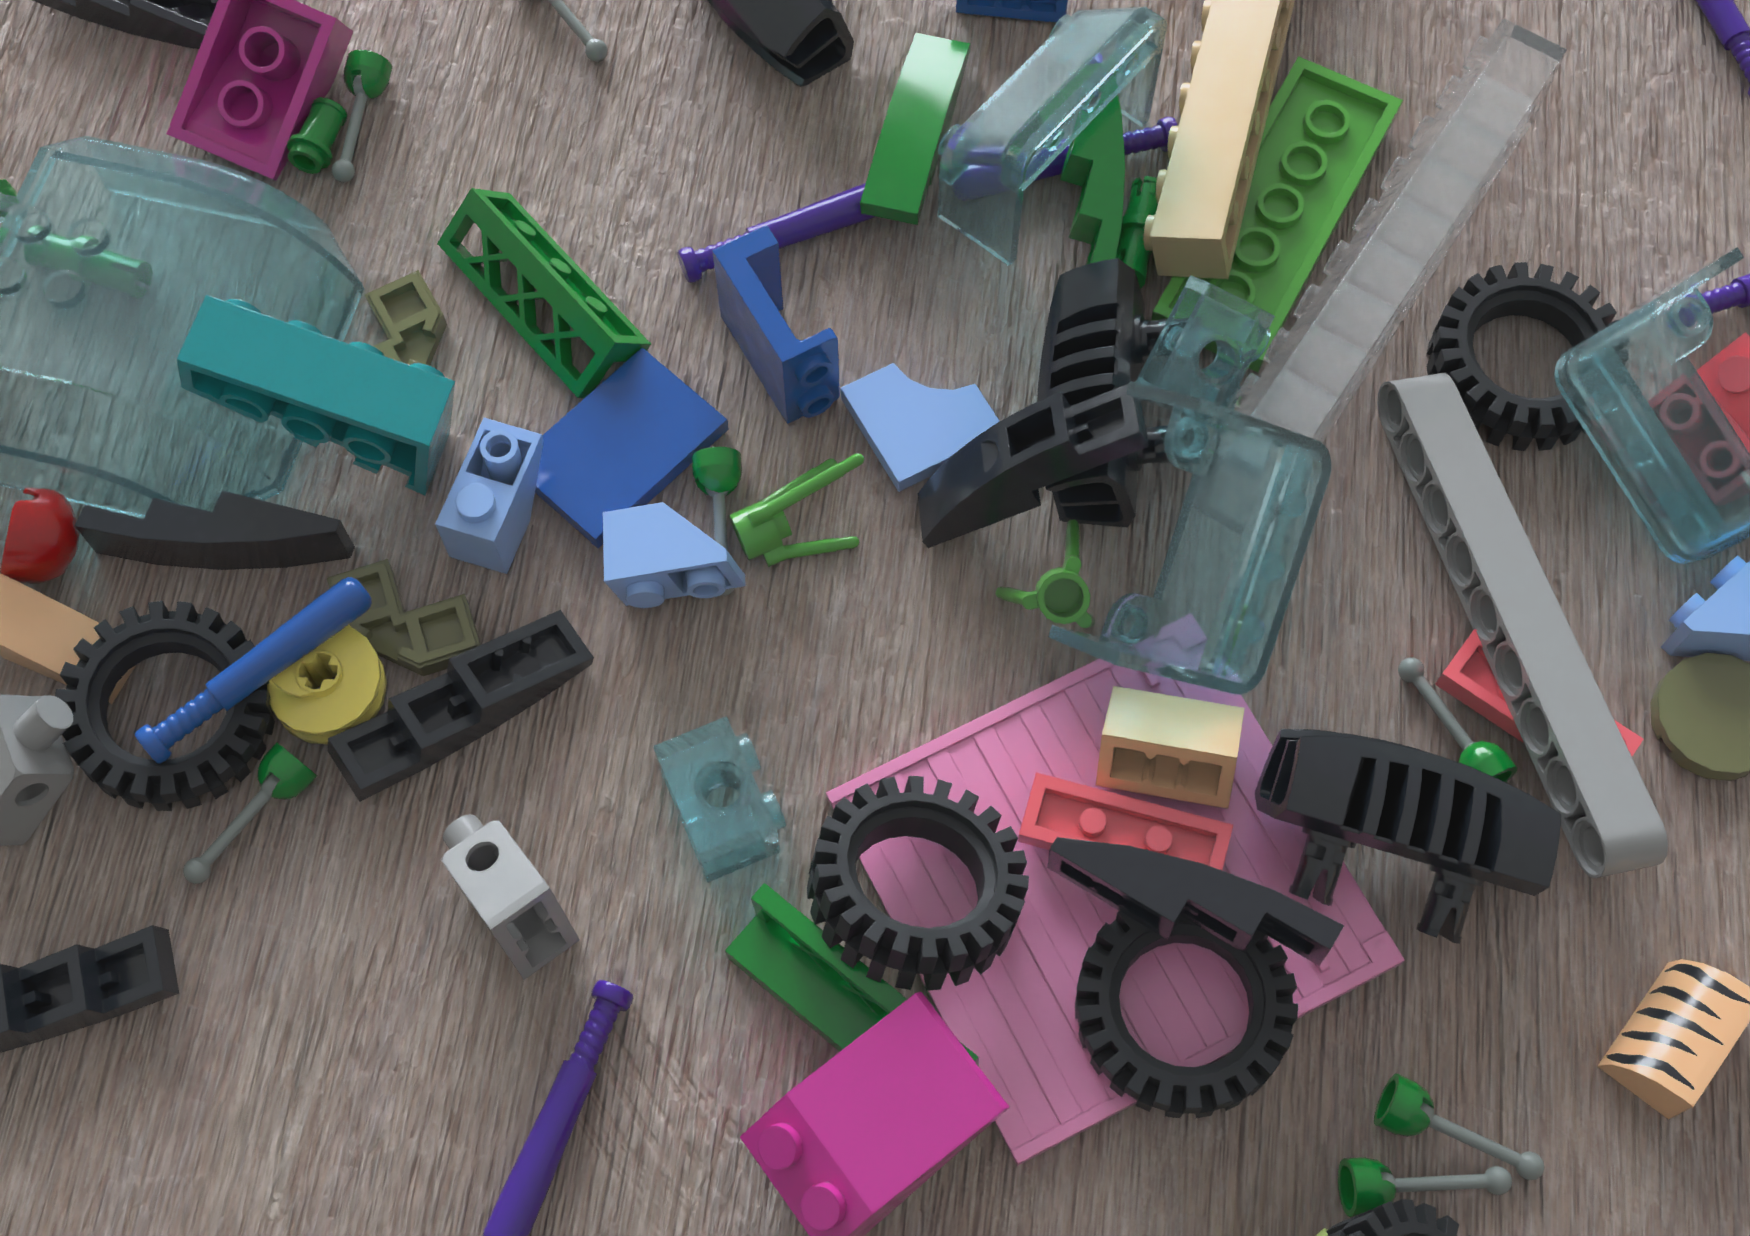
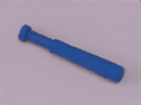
M346 577L245 655L205 684L207 688L204 692L195 696V699L188 701L176 713L169 715L165 721H161L153 728L149 724L139 728L135 732L136 739L156 763L160 764L166 761L172 755L170 748L177 741L182 740L185 735L193 732L196 727L201 726L204 721L209 720L212 715L217 714L222 709L230 710L263 684L367 612L372 604L371 596L356 578Z

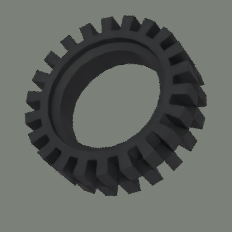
M1514 262L1508 276H1506L1502 264L1490 267L1484 279L1479 273H1476L1468 278L1463 289L1458 287L1451 295L1448 304L1439 318L1428 344L1427 355H1431L1426 365L1427 374L1446 373L1452 378L1476 429L1478 430L1481 424L1492 428L1486 440L1487 443L1499 447L1505 435L1510 434L1513 435L1512 450L1526 451L1533 438H1536L1539 451L1552 449L1558 438H1560L1563 445H1567L1575 441L1581 431L1586 434L1594 427L1625 379L1628 369L1623 367L1630 357L1629 346H1620L1627 336L1623 323L1609 326L1617 313L1614 307L1609 302L1595 310L1593 305L1600 292L1590 284L1578 295L1572 289L1579 277L1568 271L1561 283L1557 284L1550 281L1554 269L1553 266L1540 264L1533 278H1529L1527 262ZM1510 315L1527 316L1541 320L1556 328L1569 341L1576 352L1579 364L1578 382L1568 391L1548 398H1526L1512 394L1496 385L1481 369L1473 348L1474 333L1491 320Z
M163 601L148 602L150 614L139 616L132 606L119 611L124 620V623L112 628L106 619L96 625L94 629L100 638L93 645L82 638L73 649L80 658L77 665L65 662L60 676L67 686L66 689H56L55 697L63 700L69 706L73 713V723L62 734L66 740L63 744L70 756L90 780L97 783L103 792L114 799L117 796H121L128 805L143 809L145 802L151 803L157 811H172V802L182 801L185 807L189 809L202 805L199 796L211 791L215 799L229 792L224 783L233 776L242 782L251 773L247 766L251 757L261 760L267 749L263 742L264 734L272 735L275 724L271 715L270 695L267 691L269 681L226 711V715L216 733L207 743L189 754L174 759H167L158 764L154 760L136 757L121 749L113 741L109 732L107 709L109 698L117 682L129 669L145 659L160 654L184 653L198 656L213 664L222 672L255 647L251 639L249 641L246 639L239 626L233 621L225 624L220 613L206 607L203 614H198L194 605L188 602L178 601L176 611H168Z
M909 776L904 793L899 792L895 777L880 779L876 795L867 783L855 789L852 803L845 797L835 805L832 818L827 816L821 827L807 884V899H813L810 914L815 925L826 922L822 938L830 949L843 940L846 942L841 960L852 969L863 956L871 959L866 977L881 983L886 967L898 970L895 988L911 990L916 974L924 975L926 991L941 990L947 973H949L955 986L968 982L974 968L982 974L991 967L995 955L1001 956L1024 906L1029 876L1023 875L1027 865L1024 850L1013 852L1018 840L1017 835L1011 826L996 832L1002 815L992 806L979 816L974 814L979 796L966 790L959 803L947 799L952 783L938 779L933 795L923 793L924 777ZM908 836L924 838L938 843L956 854L968 867L976 884L977 906L963 919L947 926L925 928L910 926L893 920L878 910L865 896L857 879L855 865L857 860L872 845L888 838Z
M1121 911L1117 912L1116 920L1110 925L1106 922L1097 933L1092 947L1088 948L1083 959L1076 988L1075 1019H1078L1080 1027L1078 1035L1082 1047H1087L1091 1055L1090 1063L1097 1074L1104 1073L1111 1081L1110 1088L1122 1097L1126 1093L1136 1099L1135 1106L1150 1112L1152 1107L1165 1110V1116L1181 1118L1183 1113H1195L1196 1118L1211 1116L1216 1110L1225 1108V1111H1228L1240 1105L1243 1099L1249 1095L1253 1096L1281 1063L1280 1061L1289 1049L1294 1034H1291L1292 1027L1298 1017V1004L1293 1003V994L1297 989L1294 973H1286L1284 964L1288 957L1281 944L1273 948L1267 940L1268 936L1256 930L1245 951L1241 952L1184 917L1180 918L1170 937L1166 939ZM1185 943L1195 944L1212 950L1225 959L1239 975L1247 992L1249 1006L1247 1030L1238 1046L1220 1060L1198 1067L1174 1066L1157 1060L1143 1050L1128 1032L1121 1015L1119 999L1122 980L1128 969L1140 956L1159 946Z

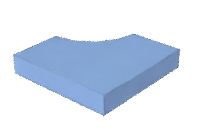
M894 363L840 388L841 400L898 492L931 477L953 454L973 438L999 422V419L976 384L954 390L929 388L909 379Z

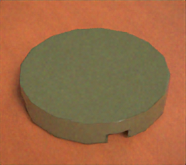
M1704 653L1683 659L1659 681L1650 702L1651 726L1657 739L1659 740L1662 737L1665 745L1671 750L1668 755L1680 767L1703 778L1732 781L1746 777L1750 773V663L1733 655Z

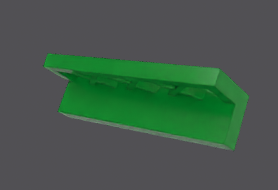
M470 189L437 244L577 398H585L596 389L613 362H626L641 348H644L646 351L649 349L651 343L510 193ZM473 223L481 229L482 256L473 257L462 245V241ZM510 261L517 268L518 294L508 295L502 288L500 262ZM545 299L552 306L554 333L544 334L537 326L535 300ZM582 338L595 352V355L582 374L572 364L571 339Z
M765 883L751 897L756 916L725 950L730 961L839 1052L907 1000L906 997L882 979L881 983L866 977L869 967L863 962L859 961L853 969L843 962L841 957L844 947L837 944L830 949L822 938L823 930ZM963 1045L966 1051L970 1054V1056L979 1066V1057L970 1049H968L965 1045Z

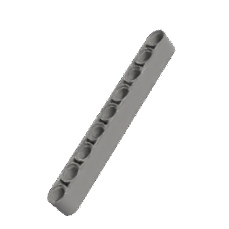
M1439 373L1384 382L1380 386L1377 399L1378 414L1383 429L1473 630H1478L1476 632L1483 646L1482 650L1553 809L1561 814L1562 829L1581 869L1589 877L1600 878L1657 866L1663 863L1668 850L1667 833L1663 822L1454 381L1448 374Z

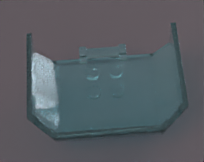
M82 136L40 147L17 196H10L0 192V222L3 223L0 228V486L22 491L27 487L52 489L64 495L67 501L87 504L141 518L145 517L153 497L213 512L222 490L251 498L258 496L263 501L283 492L303 442L294 438V435L282 426L281 419L270 415L267 421L260 423L181 388L177 357L206 294L224 301L239 299L255 306L262 314L287 323L292 320L306 322L319 329L323 335L343 342L363 294L364 287L328 225L311 210L282 191L247 174L212 162L90 136Z

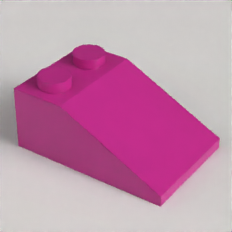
M218 0L166 134L276 181L289 160V151L287 149L289 138L294 134H299L311 110L313 101L319 97L325 98L329 92L353 31L337 18L295 0Z
M917 992L786 1093L740 1136V1139L809 1236H865L1010 1107L924 994Z

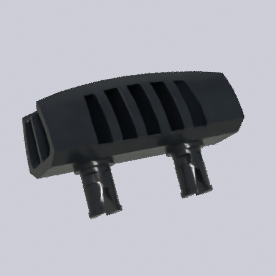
M707 0L739 38L774 69L800 87L810 84L851 60L854 40L841 13L833 5L832 0Z
M1119 258L1090 263L1059 275L1045 331L1040 362L1038 401L1061 392L1068 403L1073 406L1131 383L1141 400L1142 363H1146L1147 357L1152 355L1163 356L1191 353L1199 355L1201 353L1198 338H1201L1199 316L1191 315V317L1155 321L1145 320V302L1135 270ZM1195 422L1182 425L1146 427L1149 447L1045 486L1046 490L1052 491L1060 521L1068 523V521L1073 519L1079 524L1128 527L1136 516L1138 471L1142 469L1143 464L1197 462L1198 458L1194 445H1198V435Z
M1281 729L1278 733L1254 794L1257 810L1274 819L1303 827L1302 832L1308 834L1293 884L1289 888V893L1308 900L1314 887L1312 897L1324 905L1332 906L1334 900L1332 897L1347 848H1355L1356 843L1385 851L1430 865L1429 869L1435 872L1434 880L1421 920L1418 922L1416 929L1436 938L1439 934L1453 943L1460 944L1462 938L1460 935L1476 885L1483 886L1484 882H1489L1532 896L1550 887L1559 845L1561 814L1530 794L1465 764L1386 740L1312 729Z

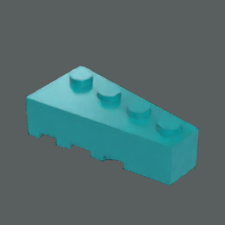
M207 294L177 357L181 388L260 423L267 421L270 415L281 419L282 426L293 434L294 438L316 448L320 443H327L328 441L338 444L355 456L354 465L375 474L378 473L381 465H385L409 476L405 487L426 496L450 434L455 381L446 378L438 369L422 363L408 365L385 357L380 350L363 342H351L348 344L323 335L319 329L306 322L292 320L287 323L262 314L255 306L239 299L224 301Z

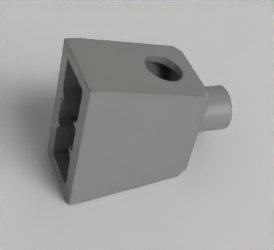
M0 694V846L23 845L73 779L74 767L62 738V734L73 723V713L69 706L58 697L52 695L23 696Z
M470 814L456 819L446 828L443 833V841L450 850L443 855L441 861L524 980L580 940L550 887L499 820L491 821L483 826L477 816Z

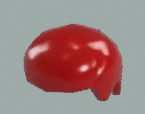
M27 487L23 490V493L33 495L34 498L33 500H19L12 508L0 573L20 583L40 584L53 580L66 571L78 550L80 532L75 527L77 520L73 508L64 495L52 489Z

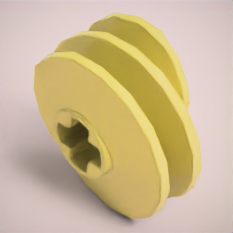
M348 625L269 680L267 691L270 695L271 709L290 734L308 743L328 744V738L376 717L384 704L387 679L383 663L367 637Z

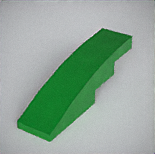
M920 33L915 34L890 101L860 201L861 214L918 225L928 185H932L941 147H945L970 52V43Z
M1098 52L1087 79L1060 178L1061 181L1082 186L1068 238L1091 244L1085 265L1116 259L1123 219L1126 166L1122 112L1111 58L1109 54Z

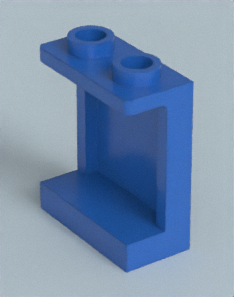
M765 225L712 250L720 317L785 422L789 424L803 416L807 418L815 417L826 411L840 397L838 338L831 328H827L809 338L798 340L779 312L783 310L778 242L768 226Z

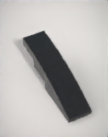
M32 0L74 17L125 33L194 49L200 48L218 0Z
M223 490L213 512L153 497L144 519L85 504L75 524L76 529L98 554L162 566L214 570L288 568L349 559L355 549L341 520Z
M558 610L450 658L447 673L389 698L388 711L328 738L327 751L353 793L361 802L483 737L592 665L594 657L563 612Z
M1060 837L1055 839L1049 849L1048 869L1166 939L1170 937L1181 917H1184L1241 952L1245 951L1256 930H1259L1320 966L1344 925L1273 889L1202 863L1133 846Z
M151 925L97 948L76 944L19 968L0 964V1053L88 1027L179 994L169 930Z

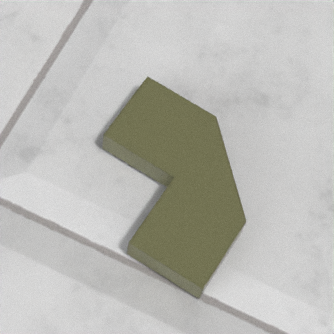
M419 270L365 294L369 307L387 340L373 347L380 350L385 357L405 364L422 363L430 366L447 323Z
M388 559L327 577L329 589L346 577L356 578L364 586L372 598L371 607L349 625L367 637L378 656L421 676L447 669L450 658L481 645L465 593L405 612L393 568Z

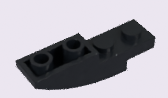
M1131 383L1073 406L1068 403L1061 392L1056 393L999 421L973 438L953 454L929 478L917 494L922 542L927 548L1039 507L1041 506L1039 488L1149 447L1141 400Z

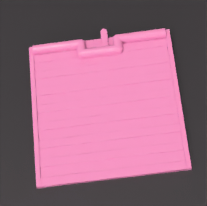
M1192 613L826 792L827 798L834 810L835 805L844 797L852 803L855 789L867 783L876 795L880 779L895 777L899 792L904 793L908 777L921 776L924 777L923 793L932 795L939 779L952 783L947 799L959 803L966 790L979 796L974 814L979 816L992 806L1002 815L996 832L1011 826L1017 837H1019V831L1037 772L1233 824L1222 871L1273 889L1344 925L1320 966L1268 936L1267 940L1272 947L1275 948L1281 944L1288 957L1284 964L1286 973H1294L1297 989L1293 994V1003L1298 1004L1297 1019L1396 968L1405 961L1344 862L1342 863L1332 897L1334 899L1332 906L1324 905L1312 897L1314 887L1308 900L1289 893V888L1293 884L1308 834L1302 832L1303 827L1274 819L1257 810L1254 793L1272 744ZM1113 686L1245 708L1228 809L1096 786L1101 737ZM908 836L888 838L872 845L859 857L885 911L893 920L916 927L933 928L947 926L963 919L977 906L976 884L968 867L956 854L938 843L924 838ZM1018 840L1013 852L1024 850L1027 865L1023 875L1029 876V883L1024 898V906L1005 950L1000 957L995 955L991 967L982 974L974 968L968 982L955 986L949 973H947L941 990L927 991L941 1018L957 1039L979 1057V1068L1010 1107L994 1122L1017 1166L1120 1113L1137 1102L1136 1099L1126 1093L1122 1097L1110 1088L1111 1081L1104 1073L1097 1074L1090 1063L1091 1055L1087 1047H1082L1078 1035L1079 1022L1078 1019H1075L1076 988L1083 959L1088 948L1094 944L1099 930L1106 922L1109 925L1113 923L1119 910L1048 869L1049 850L1018 842ZM1185 943L1159 946L1140 956L1128 969L1122 980L1119 999L1121 1015L1128 1032L1143 1050L1157 1060L1183 1067H1198L1211 1064L1230 1054L1241 1042L1247 1030L1249 1017L1247 992L1236 971L1225 959L1212 950L1195 944ZM919 974V976H920V978H921V980H922V982H923V984H924V986H925L924 975H923V974Z

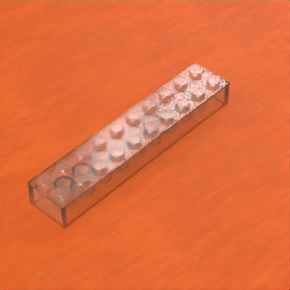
M1505 18L1502 19L1490 39L1481 35L1478 37L1463 64V68L1468 70L1467 73H1464L1461 78L1456 75L1450 78L1436 104V107L1441 111L1434 118L1426 115L1409 143L1408 147L1414 151L1406 159L1401 156L1395 159L1381 184V189L1385 190V192L1378 201L1371 197L1367 200L1352 228L1357 233L1353 236L1350 243L1341 240L1337 244L1323 270L1327 277L1320 287L1312 283L1307 288L1294 312V317L1298 319L1291 330L1288 331L1281 328L1275 335L1265 353L1263 361L1267 362V365L1260 376L1250 373L1242 384L1233 401V406L1237 409L1229 422L1219 419L1207 436L1201 452L1206 455L1199 464L1192 479L1193 482L1200 485L1193 505L1195 510L1251 542L1258 544L1532 125L1567 51L1566 48Z

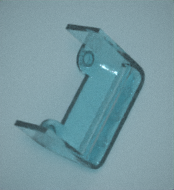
M1147 7L1079 10L1072 16L1066 14L1061 17L1053 27L1049 39L962 126L955 124L944 135L938 149L939 155L942 156L939 173L938 217L1010 266L1017 259L1024 190L1117 94L1119 96L1121 112L1124 116L1141 127L1149 121L1167 31V20Z
M1738 247L1684 276L1576 344L1560 356L1555 366L1556 385L1660 550L1669 559L1680 564H1692L1711 558L1750 538V454L1687 357L1688 354L1707 342L1713 329L1712 312L1698 287L1742 260L1744 256Z
M1130 381L1126 391L1127 395L1172 410L1165 433V452L1173 466L1193 473L1153 597L1140 593H1129L1119 598L1107 614L1100 637L1056 625L1051 626L1048 637L1117 666L1232 694H1245L1259 684L1267 670L1331 474L1329 451L1318 440L1211 401Z

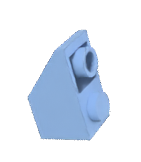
M483 418L435 523L449 557L504 574L508 573L530 523L544 442L542 434Z
M664 502L603 512L604 582L626 606L652 608L661 605L665 599L689 595L696 598H713L722 595L725 589L746 586L745 574L729 552Z
M1737 555L1710 581L1717 589L1711 597L1705 601L1698 593L1694 594L1669 619L1677 629L1663 643L1661 648L1670 656L1693 657L1704 653L1733 655L1743 661H1750V561L1746 563Z

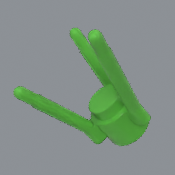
M856 453L840 463L830 458L763 500L730 514L729 518L747 559L751 560L763 555L767 566L770 567L790 558L856 548L859 545V539L856 536L783 545L782 539L792 535L783 510L864 463V456Z
M1073 519L1067 523L1063 567L1050 569L1043 574L1036 584L1035 591L1027 592L1000 586L996 589V596L1005 601L1023 605L1028 610L1039 608L1045 617L1054 623L1068 624L1076 622L1081 628L1092 627L1095 624V619L1087 612L1091 596L1087 584L1079 575L1081 561L1079 559V523Z

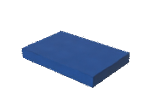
M641 348L542 435L544 442L535 493L595 547L599 548L603 545V512L647 505L692 463V455L696 451L709 448L729 430L728 420L644 348Z

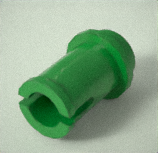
M321 97L313 101L311 110L299 134L292 135L287 142L288 159L297 169L309 174H317L321 169L327 168L331 164L333 158L330 150L348 117L347 112L340 104L331 99Z

